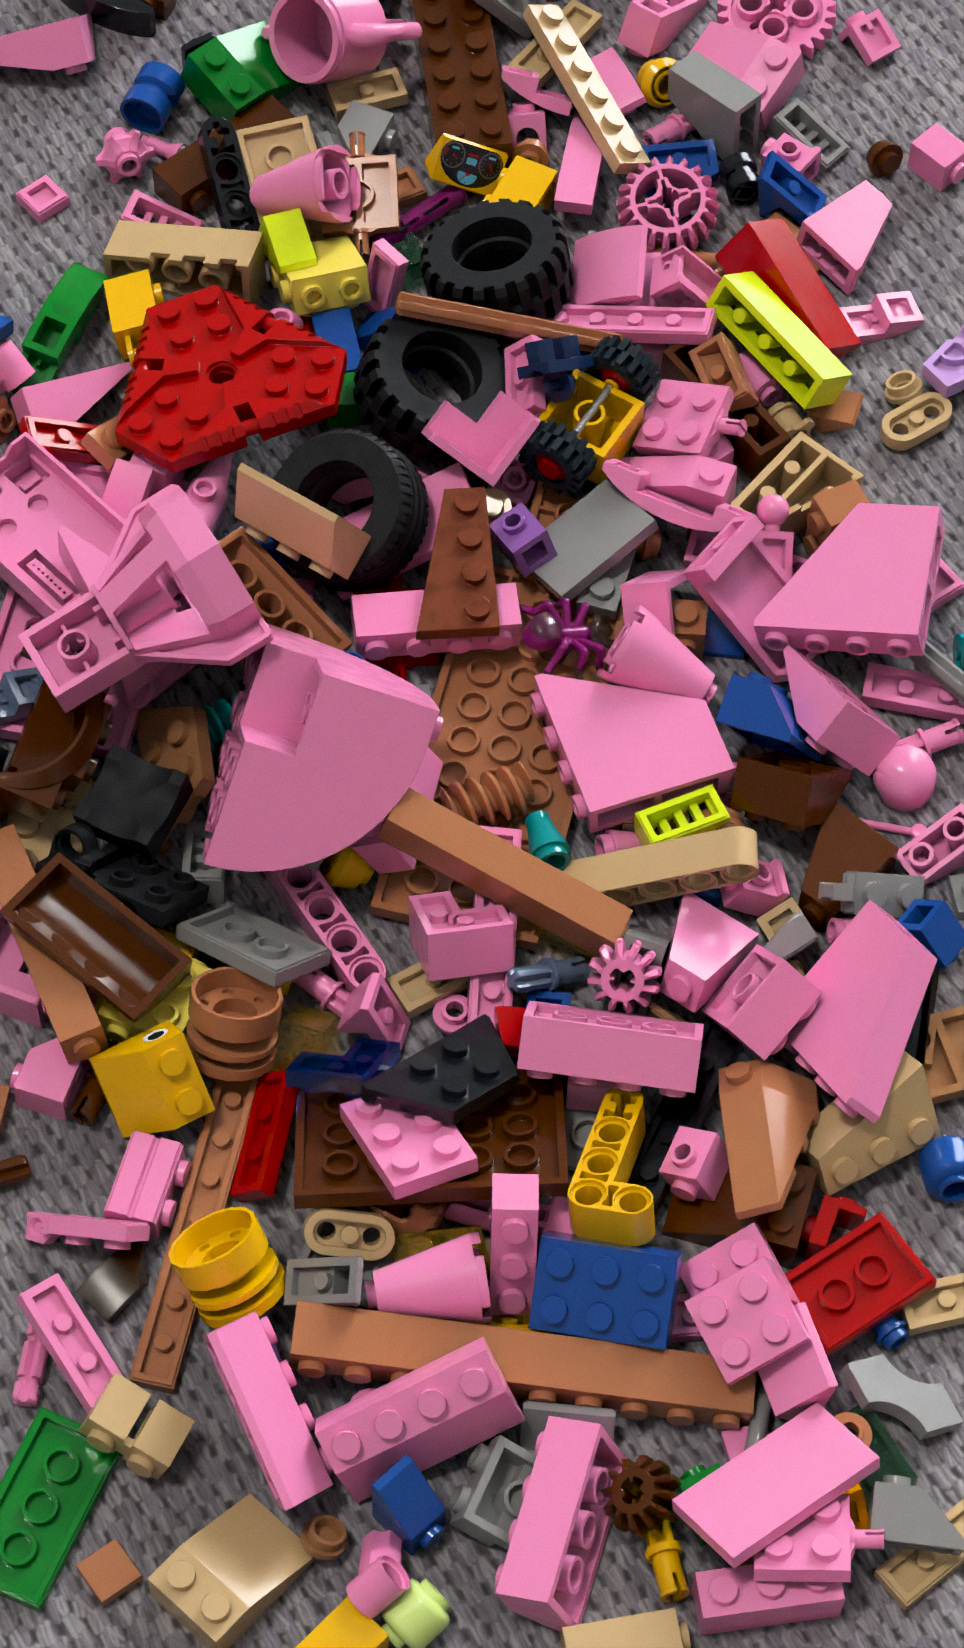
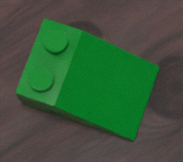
M264 20L216 36L188 54L181 77L184 79L185 85L212 116H221L229 121L268 95L272 94L279 100L303 84L288 77L276 63L269 40L264 39L262 36V29L268 25Z

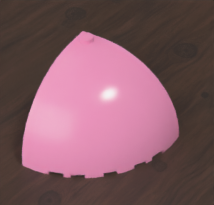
M267 623L274 638L271 642L251 653L246 658L243 671H245L243 676V684H246L245 692L239 691L234 698L229 723L233 724L232 731L226 730L218 759L220 761L218 771L222 772L221 778L215 777L216 782L211 790L208 805L210 808L204 830L213 834L211 839L205 838L203 844V864L227 870L246 872L290 869L317 862L338 853L361 839L375 828L397 805L416 776L429 742L437 741L442 729L443 717L439 716L440 710L434 700L408 681L370 662L327 644Z

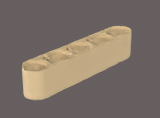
M744 826L728 827L571 860L562 872L628 907L754 880L759 875L757 833L753 829Z

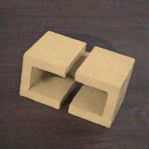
M115 1372L102 1389L78 1432L85 1435L87 1442L98 1451L104 1453H114L117 1451L122 1454V1459L127 1461V1467L137 1475L146 1478L153 1477L158 1480L170 1467L195 1420L159 1399L153 1410L147 1413L133 1439L130 1438L128 1434L149 1400L151 1393Z

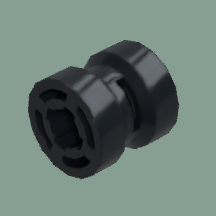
M746 152L731 154L719 164V174L722 182L726 184L725 191L728 200L732 205L736 206L752 204L759 200L757 182L759 175L756 174L758 171L754 157Z

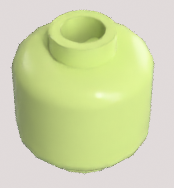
M426 1578L421 1583L415 1579H410V1588L380 1613L386 1622L381 1628L389 1634V1641L396 1648H401L405 1644L410 1648H425L448 1626L450 1619L446 1611L451 1605Z

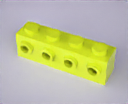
M754 271L723 275L706 303L707 308L716 309L717 318L804 409L834 404L853 374Z

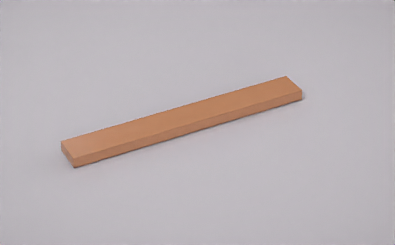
M258 1078L248 1081L215 1080L210 1097L215 1110L206 1114L129 1377V1380L139 1387L175 1394L198 1308L194 1306L189 1293L190 1289L183 1286L170 1262L168 1254L172 1243L182 1231L197 1220L215 1211L227 1208Z

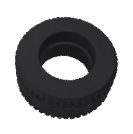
M354 429L332 430L328 433H321L319 436L316 435L310 441L304 442L302 446H299L294 453L292 452L288 456V459L284 461L283 466L278 470L274 480L326 508L329 500L339 488L356 479L369 478L374 494L370 517L361 529L372 537L348 580L336 573H333L331 579H328L308 568L312 560L304 555H301L300 559L296 561L277 551L289 566L327 588L342 592H357L358 590L362 592L367 589L376 588L377 585L381 586L385 581L392 580L393 576H397L401 569L404 570L408 566L407 564L414 558L413 555L418 552V548L423 542L422 538L427 531L425 529L428 526L429 501L427 500L428 493L425 490L426 486L422 481L421 474L418 473L417 468L412 465V462L406 456L376 436L360 430L355 431ZM271 538L272 540H274L273 544L277 549L280 542Z

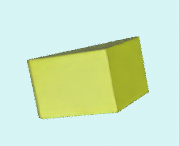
M300 208L263 216L258 231L264 234L265 255L280 274L317 265V257Z

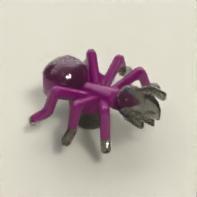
M562 598L557 602L554 600L545 601L535 608L521 605L520 612L534 616L523 630L522 640L529 648L537 650L539 655L549 662L543 674L548 675L552 674L557 664L565 661L574 648L579 652V660L575 667V678L583 680V668L589 655L587 648L597 653L595 661L597 672L599 669L605 670L603 660L606 655V648L610 649L615 640L610 638L613 633L611 625L607 623L610 620V616L597 614L588 627L581 625L589 609V604L586 602L575 609V616L577 617L574 624L571 622L570 601L568 598ZM561 608H562V618L559 616V614H558V612H557V611H559Z

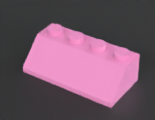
M529 1001L523 1015L517 1069H525L527 1076L538 1079H552L554 1073L571 1076V1082L582 1085H596L597 1080L615 1082V1088L625 1091H641L642 1086L659 1088V1093L662 1095L682 1098L686 1096V1092L695 1093L704 1024Z
M255 1311L202 1335L278 1508L284 1511L291 1509L332 1486L333 1483L329 1474L334 1473L322 1447L317 1449L310 1434V1431L315 1429V1421L306 1403L297 1405L290 1389L297 1386L295 1376L287 1360L278 1362L271 1345L277 1343L278 1339L268 1317L266 1316L259 1320Z
M483 1336L316 1418L315 1435L335 1475L354 1500L359 1503L372 1496V1484L406 1454L412 1458L422 1472L524 1422L525 1417Z
M549 1416L545 1430L540 1432L536 1440V1460L531 1475H528L523 1483V1502L518 1519L513 1520L509 1529V1548L505 1561L500 1564L495 1575V1594L510 1611L561 1632L562 1627L582 1624L612 1518L607 1516L603 1510L610 1500L603 1496L601 1490L612 1486L613 1480L610 1479L608 1472H622V1459L627 1458L601 1424Z

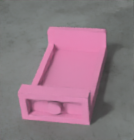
M755 514L732 518L683 574L766 677L773 680L772 683L788 681L783 651H774L767 647H761L753 624L757 615L791 578L757 537V534L764 528V525ZM796 649L811 660L817 654H820L810 652L807 649Z

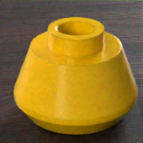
M669 57L652 59L644 63L637 75V84L649 105L656 108H664L673 104L668 98L669 68L677 60Z
M351 845L325 858L322 867V875L330 886L351 889L356 888L359 884L366 885L375 871L351 848Z

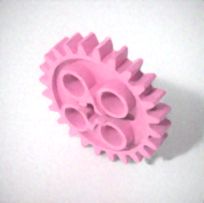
M719 0L717 4V23L769 35L812 59L814 58V48L823 50L825 39L832 38V28L836 25V1Z

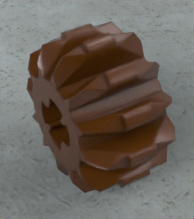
M639 1454L636 1462L629 1458L622 1459V1472H608L610 1479L613 1480V1484L611 1487L601 1490L603 1496L610 1500L603 1510L607 1516L614 1519L613 1524L618 1530L624 1533L631 1532L632 1535L638 1538H646L649 1531L656 1535L663 1534V1520L677 1521L675 1514L671 1512L672 1499L678 1496L675 1491L682 1483L677 1476L670 1474L672 1469H670L667 1463L662 1460L654 1461L648 1455Z

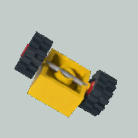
M608 335L603 340L601 339L591 352L595 366L583 368L585 369L584 372L579 369L572 372L576 380L574 395L566 402L555 403L550 401L546 410L538 417L541 420L540 424L518 453L520 454L518 457L519 462L525 464L523 469L526 473L531 472L533 474L531 479L534 482L540 480L543 482L542 487L548 490L552 487L555 494L560 495L563 491L565 496H570L572 493H577L587 479L599 485L608 478L602 470L604 461L613 458L621 461L633 445L643 422L645 400L659 383L660 373L656 372L659 367L657 363L650 362L653 357L649 352L646 354L641 352L642 346L638 343L635 347L632 346L631 339L626 337L621 341L619 335H613L612 338Z

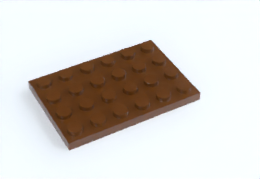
M517 1069L519 1073L518 1087L455 1124L478 1157V1171L398 1200H394L340 1117L339 1105L360 1098L361 1085L386 1070L300 1074L302 1078L296 1098L293 1193L295 1209L492 1200L493 1173L538 1174L539 1198L568 1196L569 1183L561 1074L553 1073L552 1079H538L527 1076L525 1069Z

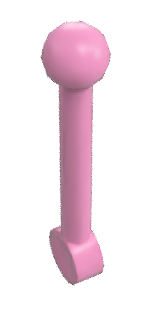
M859 818L873 829L909 835L912 839L927 829L923 824L907 827Z

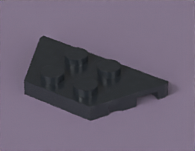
M484 1014L362 1084L361 1099L371 1104H374L377 1097L400 1102L399 1111L414 1115H427L433 1120L454 1125L518 1087L519 1073L490 1017Z

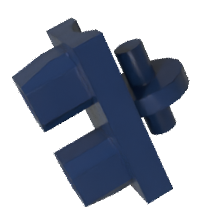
M576 334L525 343L528 366L518 367L517 372L519 380L545 376L542 389L546 396L555 403H562L570 400L576 389V380L570 370L593 367L595 364L593 354L581 356Z

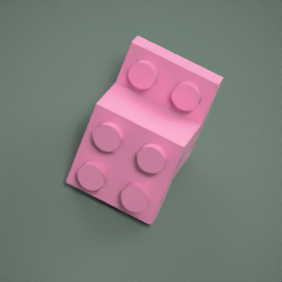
M751 1223L681 1264L680 1277L691 1295V1298L684 1301L727 1384L733 1385L812 1340L793 1306L800 1303L757 1223Z

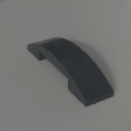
M61 0L77 14L84 15L90 13L93 23L115 32L151 38L156 34L154 8L141 0Z

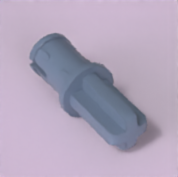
M582 956L554 961L550 958H542L537 964L514 967L507 971V987L509 990H515L518 993L538 989L551 992L555 991L559 986L585 983L589 977L588 964L576 966V964L584 963L585 959Z

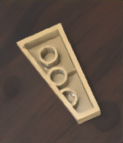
M119 220L103 253L105 275L109 276L110 279L148 269L153 284L160 282L164 293L178 297L217 285L239 296L241 299L256 305L266 282L264 234L260 231Z

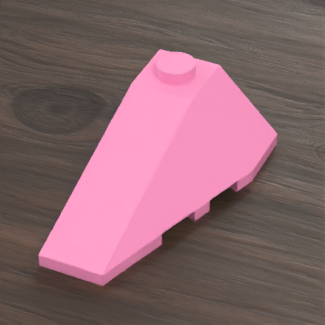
M90 13L0 36V66L49 71L64 68L66 75L88 70L86 63L96 60L93 22Z

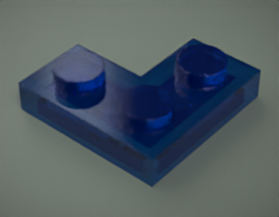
M358 1038L344 1056L301 1051L285 1070L286 1086L302 1088L309 1093L329 1091L344 1093L349 1098H360L362 1084L395 1066L401 1059L400 1042Z

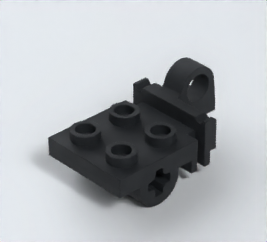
M80 822L72 823L59 830L53 838L49 856L37 862L35 867V873H38L60 852L146 923L160 928L207 902L210 887L196 881L189 873L173 871L159 865L156 859L150 860L138 855L131 859V851L114 844L100 849L92 829ZM71 834L76 835L80 839L82 853L77 852L72 847L70 842Z

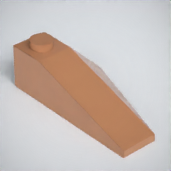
M761 1058L748 1062H735L728 1067L718 1069L719 1099L734 1209L737 1219L740 1220L783 1208L797 1174L794 1168L799 1153L806 1152L809 1144L807 1134L810 1126L817 1125L819 1120L820 1103L817 1083L809 1078L769 1061H764Z

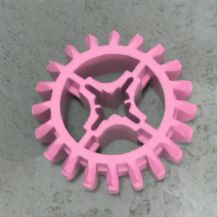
M669 155L666 163L660 164L659 160L654 156L651 160L650 168L640 162L637 167L638 174L629 172L626 176L627 184H621L619 188L620 198L616 200V210L620 212L618 214V223L620 226H647L648 252L652 253L656 246H662V254L670 251V248H676L681 245H687L695 251L698 247V239L707 241L710 234L709 229L716 227L717 217L715 216L719 213V203L716 201L718 199V191L716 187H711L712 179L710 175L701 176L699 164L688 169L686 158L678 165L673 164L674 160ZM656 188V193L653 196L645 198V202L638 204L648 190ZM663 197L665 199L666 205H671V209L673 208V216H671L669 208H665V203L663 204ZM698 209L688 222L679 225L681 218L690 215V211Z

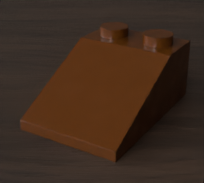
M795 1163L794 1168L797 1174L783 1208L740 1220L737 1219L735 1214L730 1172L728 1169L715 1201L696 1198L695 1201H686L672 1194L662 1235L710 1248L755 1222L759 1225L780 1266L793 1269L818 1169Z

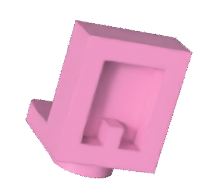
M879 8L867 15L863 10L854 14L844 22L847 27L838 35L841 42L848 38L851 39L867 67L896 52L901 47Z

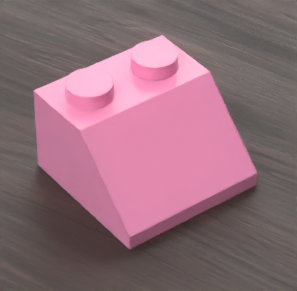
M757 944L701 1011L748 1050L765 1061L769 1055H774L783 1048L788 1039L787 1034L798 1021L805 1020L814 1011L816 1000L822 992L785 959Z

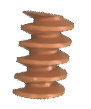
M520 761L512 764L511 772L507 767H499L496 770V778L488 771L483 772L480 776V783L472 776L467 777L464 782V788L456 781L451 782L448 787V794L439 786L442 806L478 826L482 816L485 817L490 826H494L496 824L495 812L498 811L501 812L506 821L511 820V807L516 806L522 816L527 815V802H534L535 797L530 777Z

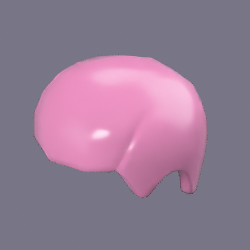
M906 743L893 746L873 772V784L879 792L884 805L891 809L903 812L922 808L933 796L937 771L931 757L921 748Z

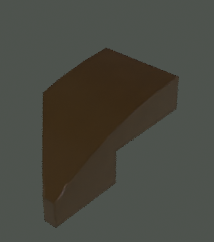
M148 1241L131 1242V1250L115 1251L76 1291L104 1319L112 1324L140 1294L143 1286H149V1274L146 1273V1247H148Z

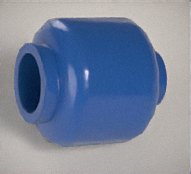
M941 1135L942 1137L933 1139L920 1150L917 1158L925 1190L932 1197L945 1202H959L964 1200V1138Z

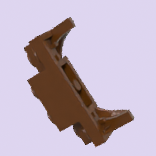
M23 646L19 655L32 660ZM82 649L75 652V655L80 653ZM43 679L5 772H0V821L4 820L11 809L43 822L50 810L56 813L59 811L67 790L74 792L81 780L89 782L98 763V759L92 757L97 744L102 746L105 744L113 726V722L107 720L112 705L103 702L110 687L65 713Z

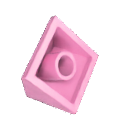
M805 1302L797 1303L793 1306L812 1340L758 1370L775 1417L788 1421L816 1402L825 1407L838 1387L837 1380Z

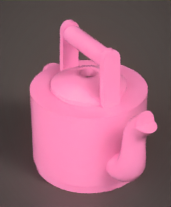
M278 0L272 10L269 25L262 29V36L264 39L269 40L276 63L288 77L300 83L315 85L369 74L382 60L387 43L416 40L422 36L423 31L422 26L418 22H405L403 19H386L379 0Z

